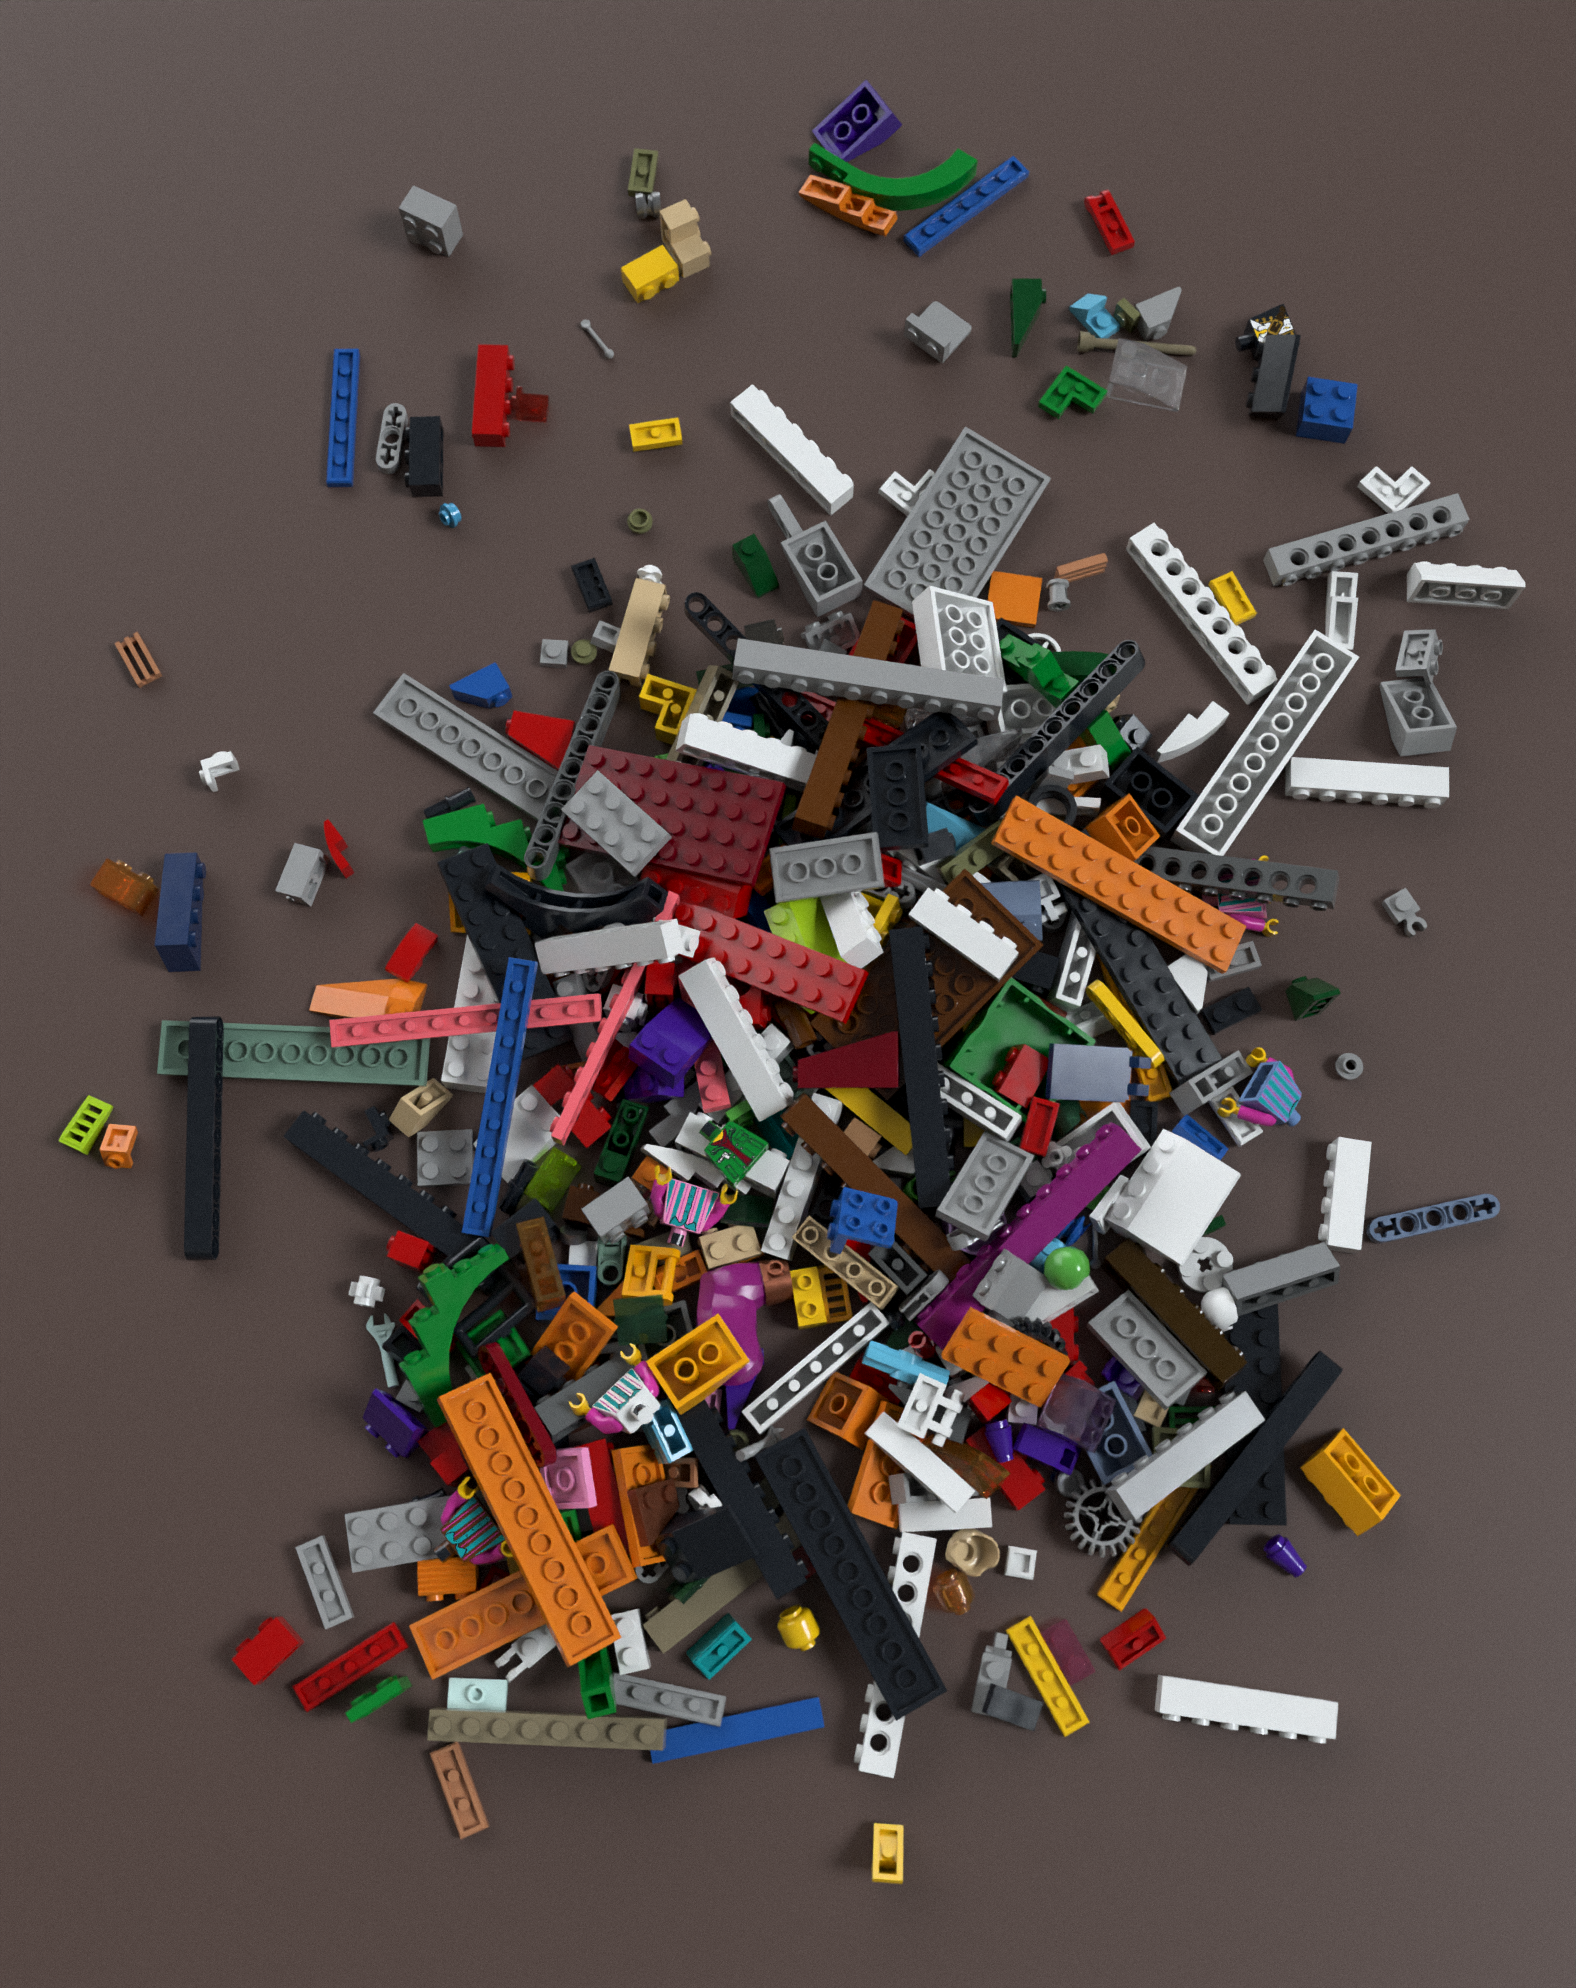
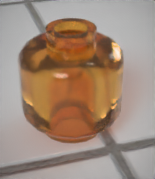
M950 1569L936 1577L933 1592L941 1609L946 1613H955V1615H962L969 1611L971 1608L970 1604L975 1599V1592L967 1575L963 1572H957L956 1569Z

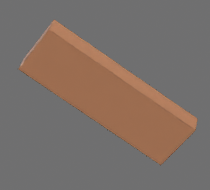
M454 1742L431 1752L430 1756L460 1839L488 1828V1820L459 1742Z

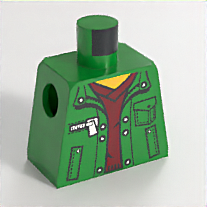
M709 1120L699 1132L710 1142L704 1149L705 1155L733 1188L739 1184L769 1149L768 1142L732 1121H729L720 1129Z

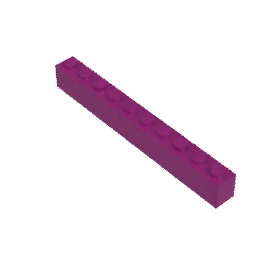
M1110 1122L1100 1127L1095 1134L1096 1137L1089 1144L1079 1148L1076 1152V1157L1057 1171L1056 1177L1051 1183L1043 1185L1037 1191V1197L1030 1204L1023 1205L1017 1211V1217L1010 1224L1003 1225L998 1230L997 1237L990 1244L983 1245L978 1250L977 1257L970 1264L962 1266L956 1274L957 1277L950 1284H947L936 1295L937 1297L916 1315L917 1317L913 1321L942 1350L946 1347L970 1307L980 1312L986 1308L972 1295L1003 1249L1005 1248L1029 1264L1142 1150L1120 1126Z

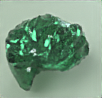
M1060 1099L1056 1101L1060 1106L1051 1135L1055 1140L1060 1141L1080 1122L1079 1113L1088 1119L1079 1100Z

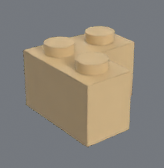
M685 199L660 210L662 241L677 264L683 278L710 267L709 256L711 255V250L706 241L703 242L700 238L701 234L697 225L700 219L695 207L691 208Z

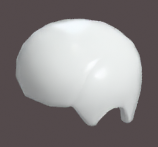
M1221 1287L1211 1290L1204 1295L1201 1301V1309L1205 1314V1318L1212 1325L1218 1326L1222 1332L1231 1330L1233 1327L1230 1325L1237 1322L1238 1315L1234 1299L1229 1290Z

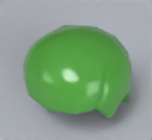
M1073 1246L1053 1250L1044 1262V1275L1050 1285L1059 1290L1067 1291L1079 1287L1090 1273L1089 1259L1082 1250Z

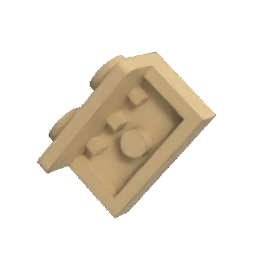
M744 1220L730 1223L728 1229L718 1231V1228H712L702 1232V1236L698 1238L697 1243L698 1247H701L708 1271L762 1254L752 1222L744 1223Z

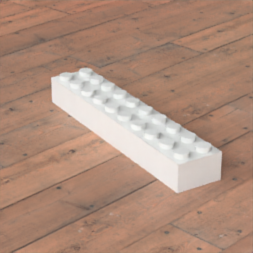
M1314 630L1184 817L1170 841L1189 852L1224 856L1345 680L1359 656L1319 631Z

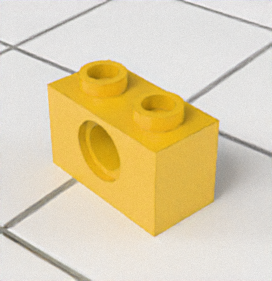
M817 1266L790 1271L798 1329L826 1325L827 1321Z

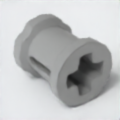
M1056 578L1049 580L1046 584L1050 598L1047 604L1049 610L1059 612L1070 608L1071 603L1067 597L1068 580Z

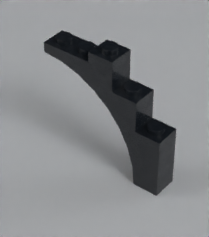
M499 864L491 869L484 887L523 915L522 922L524 926L540 938H543L560 924L572 933L594 931L601 925L605 927L615 922H620L625 926L647 923L663 912L668 896V891L649 877L632 886L611 892L587 894L558 891L518 877Z

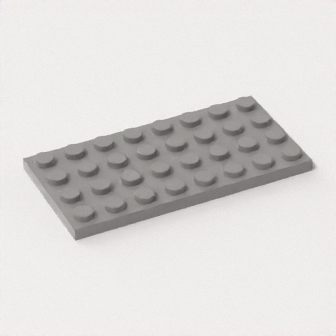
M965 427L862 589L891 606L903 609L902 613L913 620L912 601L929 586L977 598L1051 478Z

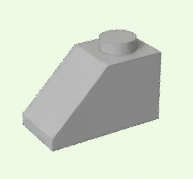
M1180 286L1135 304V309L1141 314L1137 329L1145 342L1153 338L1159 339L1167 333L1182 291Z

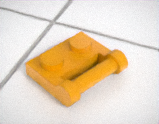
M630 1245L622 1290L623 1300L654 1302L663 1306L672 1305L674 1295L671 1292L676 1263L680 1260L681 1252L675 1248ZM658 1259L665 1260L661 1290H653Z

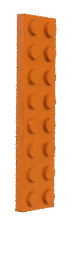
M613 1524L575 1542L601 1596L637 1579V1575ZM519 1570L409 1625L433 1680L546 1623Z

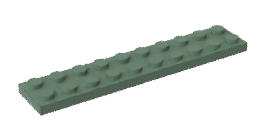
M162 1020L157 1074L188 1076L190 1021ZM223 1023V1078L427 1087L430 1038L333 1048L331 1047L330 1027Z

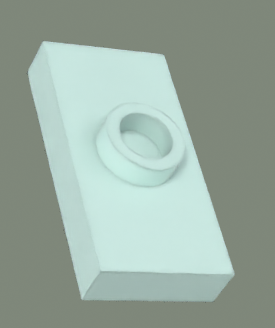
M450 1677L447 1708L505 1711L507 1710L508 1680Z

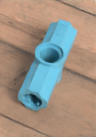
M871 1340L862 1360L863 1364L889 1373L890 1377L911 1385L916 1383L920 1373L947 1385L950 1374L949 1370L923 1361V1358L901 1349L897 1351Z

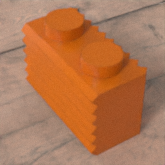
M460 1557L450 1558L445 1563H442L440 1559L417 1561L418 1596H426V1602L444 1600L443 1594L454 1593L455 1599H463L471 1595L472 1592L479 1591V1565H474L470 1561L464 1563Z

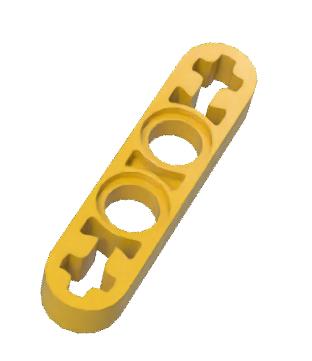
M1097 979L1086 987L1085 991L1088 997L1138 1056L1151 1058V1069L1158 1067L1165 1060L1162 1052L1106 985Z

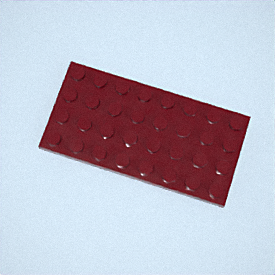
M588 746L575 785L574 795L598 770L672 837L647 865L755 887L786 788L783 782L597 746ZM566 817L558 841L559 846L612 857L571 818Z

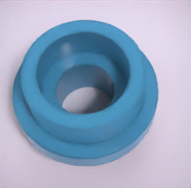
M444 503L440 506L439 517L442 523L450 528H455L458 522L462 520L456 505Z

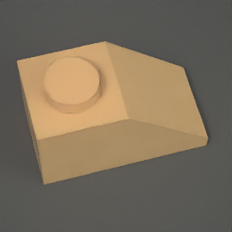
M432 1078L427 1081V1087L419 1086L400 1098L389 1121L406 1136L410 1137L423 1129L446 1105L453 1094L436 1079Z

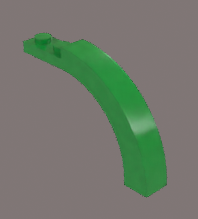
M814 143L809 148L808 165L816 172H821L830 177L832 181L851 186L853 193L872 198L875 206L892 211H905L937 204L959 192L976 176L978 160L957 148L949 159L927 173L907 178H886L863 172Z
M558 1509L574 1542L583 1539L576 1510ZM608 1646L578 1662L580 1691L587 1720L617 1712Z

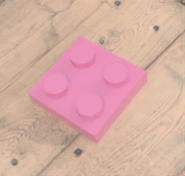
M588 1447L556 1449V1462L540 1468V1473L557 1508L579 1509L597 1506Z

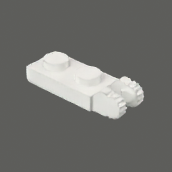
M544 1624L522 1635L511 1645L512 1648L494 1663L499 1668L504 1666L514 1654L517 1653L523 1662L508 1672L506 1678L509 1682L515 1679L527 1667L531 1668L556 1646L547 1625Z

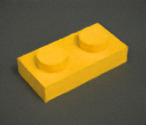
M679 417L629 425L633 452L683 444Z

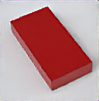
M1033 1096L1019 1145L1020 1149L1036 1156L1046 1157L1060 1106L1059 1103Z

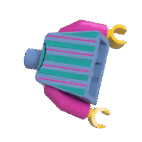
M1254 1048L1246 1058V1062L1249 1066L1258 1068L1238 1101L1241 1106H1236V1102L1232 1098H1225L1220 1103L1228 1106L1229 1110L1219 1108L1217 1110L1218 1115L1225 1118L1233 1113L1237 1115L1238 1119L1269 1127L1274 1124L1285 1123L1290 1127L1296 1125L1301 1119V1115L1295 1110L1301 1098V1091L1295 1084L1292 1070L1282 1064L1281 1061H1277L1272 1057L1266 1058L1263 1048Z

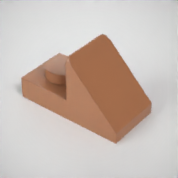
M678 1458L671 1463H663L666 1480L673 1478L675 1487L698 1488V1458Z

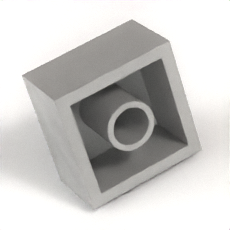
M413 185L398 208L406 237L414 244H422L436 254L441 253L449 257L463 236L457 207L455 204Z
M629 1177L582 1208L585 1217L604 1245L608 1242L614 1244L625 1236L624 1231L631 1226L638 1228L648 1220L647 1215L650 1214L648 1204Z

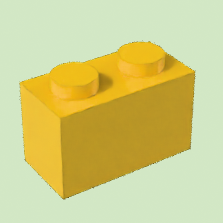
M663 245L621 267L622 282L637 303L651 299L656 293L665 288H671L679 281L678 266Z

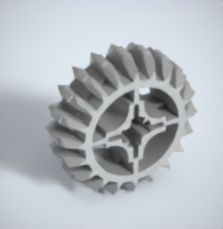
M1091 1479L1089 1481L1090 1490L1084 1484H1080L1079 1488L1082 1491V1495L1080 1496L1075 1491L1071 1493L1072 1498L1077 1501L1076 1503L1066 1502V1507L1072 1509L1073 1513H1064V1518L1073 1520V1523L1065 1525V1529L1076 1530L1070 1536L1071 1541H1075L1079 1537L1082 1539L1078 1545L1080 1550L1086 1544L1090 1545L1088 1555L1092 1556L1095 1548H1099L1100 1558L1105 1557V1549H1109L1110 1555L1115 1557V1546H1118L1122 1552H1125L1127 1548L1123 1543L1124 1540L1129 1544H1134L1135 1539L1129 1533H1140V1529L1132 1525L1133 1523H1141L1142 1517L1125 1522L1115 1516L1111 1509L1113 1501L1106 1492L1108 1487H1106V1484L1103 1485L1102 1482H1100L1101 1487H1096L1095 1480ZM1106 1495L1100 1507L1094 1508L1082 1505L1092 1496ZM1107 1504V1518L1111 1519L1110 1523L1105 1521V1525H1102L1100 1531H1097L1099 1518L1095 1514L1097 1512L1100 1514L1101 1511H1104ZM1079 1514L1084 1515L1093 1522L1094 1531L1092 1537H1089L1082 1529L1079 1522ZM1107 1528H1118L1124 1531L1114 1540L1100 1541L1103 1531Z

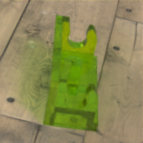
M553 1147L523 1193L531 1200L536 1198L543 1208L552 1213L582 1166L572 1157Z

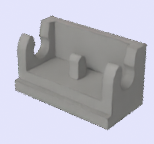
M294 843L275 891L286 896L287 900L311 907L330 859L320 849Z

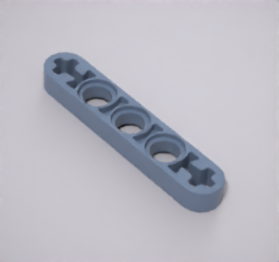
M1481 1194L1378 1217L1367 1225L1366 1233L1372 1242L1382 1244L1493 1218L1499 1213L1500 1203L1494 1195ZM1484 1202L1485 1204H1490L1492 1208L1488 1210V1214L1486 1210L1473 1211V1207H1478ZM1459 1205L1465 1209L1466 1218L1464 1220H1458L1454 1217L1452 1212L1454 1206ZM1429 1211L1436 1212L1439 1215L1440 1223L1438 1226H1432L1427 1222L1426 1215ZM1403 1217L1412 1220L1414 1227L1411 1232L1401 1229L1400 1220ZM1390 1220H1393L1394 1230L1385 1232L1383 1238L1379 1233L1375 1234L1374 1229L1378 1227V1223L1380 1227L1384 1228L1392 1225Z

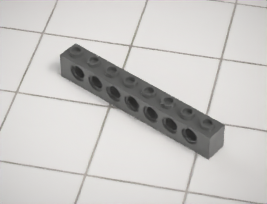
M1149 847L1141 856L1133 861L1140 866L1147 863L1153 864V868L1150 870L1152 873L1188 893H1191V890L1201 891L1203 895L1210 897L1224 894L1234 900H1244L1245 897L1254 898L1256 902L1262 904H1271L1272 901L1283 902L1284 906L1292 908L1306 905L1315 911H1326L1327 908L1334 909L1340 879L1338 870L1158 847ZM1171 867L1180 868L1176 875H1167V871ZM1199 870L1206 871V875L1202 879L1193 878L1195 872ZM1222 875H1233V878L1230 882H1220V878ZM1250 878H1259L1260 882L1258 885L1253 887L1246 885ZM1278 881H1286L1288 883L1282 890L1273 888L1274 884ZM1306 884L1315 886L1314 891L1309 894L1302 893L1301 888Z

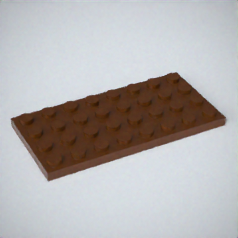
M966 869L942 891L949 896L948 902L955 907L958 904L965 907L972 913L970 918L977 923L982 920L994 929L993 934L998 938L1002 939L1005 936L1017 945L1015 950L1019 954L998 982L923 928V933H929L930 949L925 950L926 961L932 960L933 977H928L929 988H935L936 1004L931 1005L932 1016L938 1015L939 1032H934L935 1043H941V1048L1043 947V944ZM912 920L905 928L921 926ZM891 943L883 949L881 955L872 960L863 969L869 974L846 1024L820 1013L810 1022L835 1049L889 1032L900 1033ZM900 1036V1088H901V1087L905 1084V1073H904V1064H903V1055H902V1046H901V1036ZM900 1088L875 1089L888 1101Z

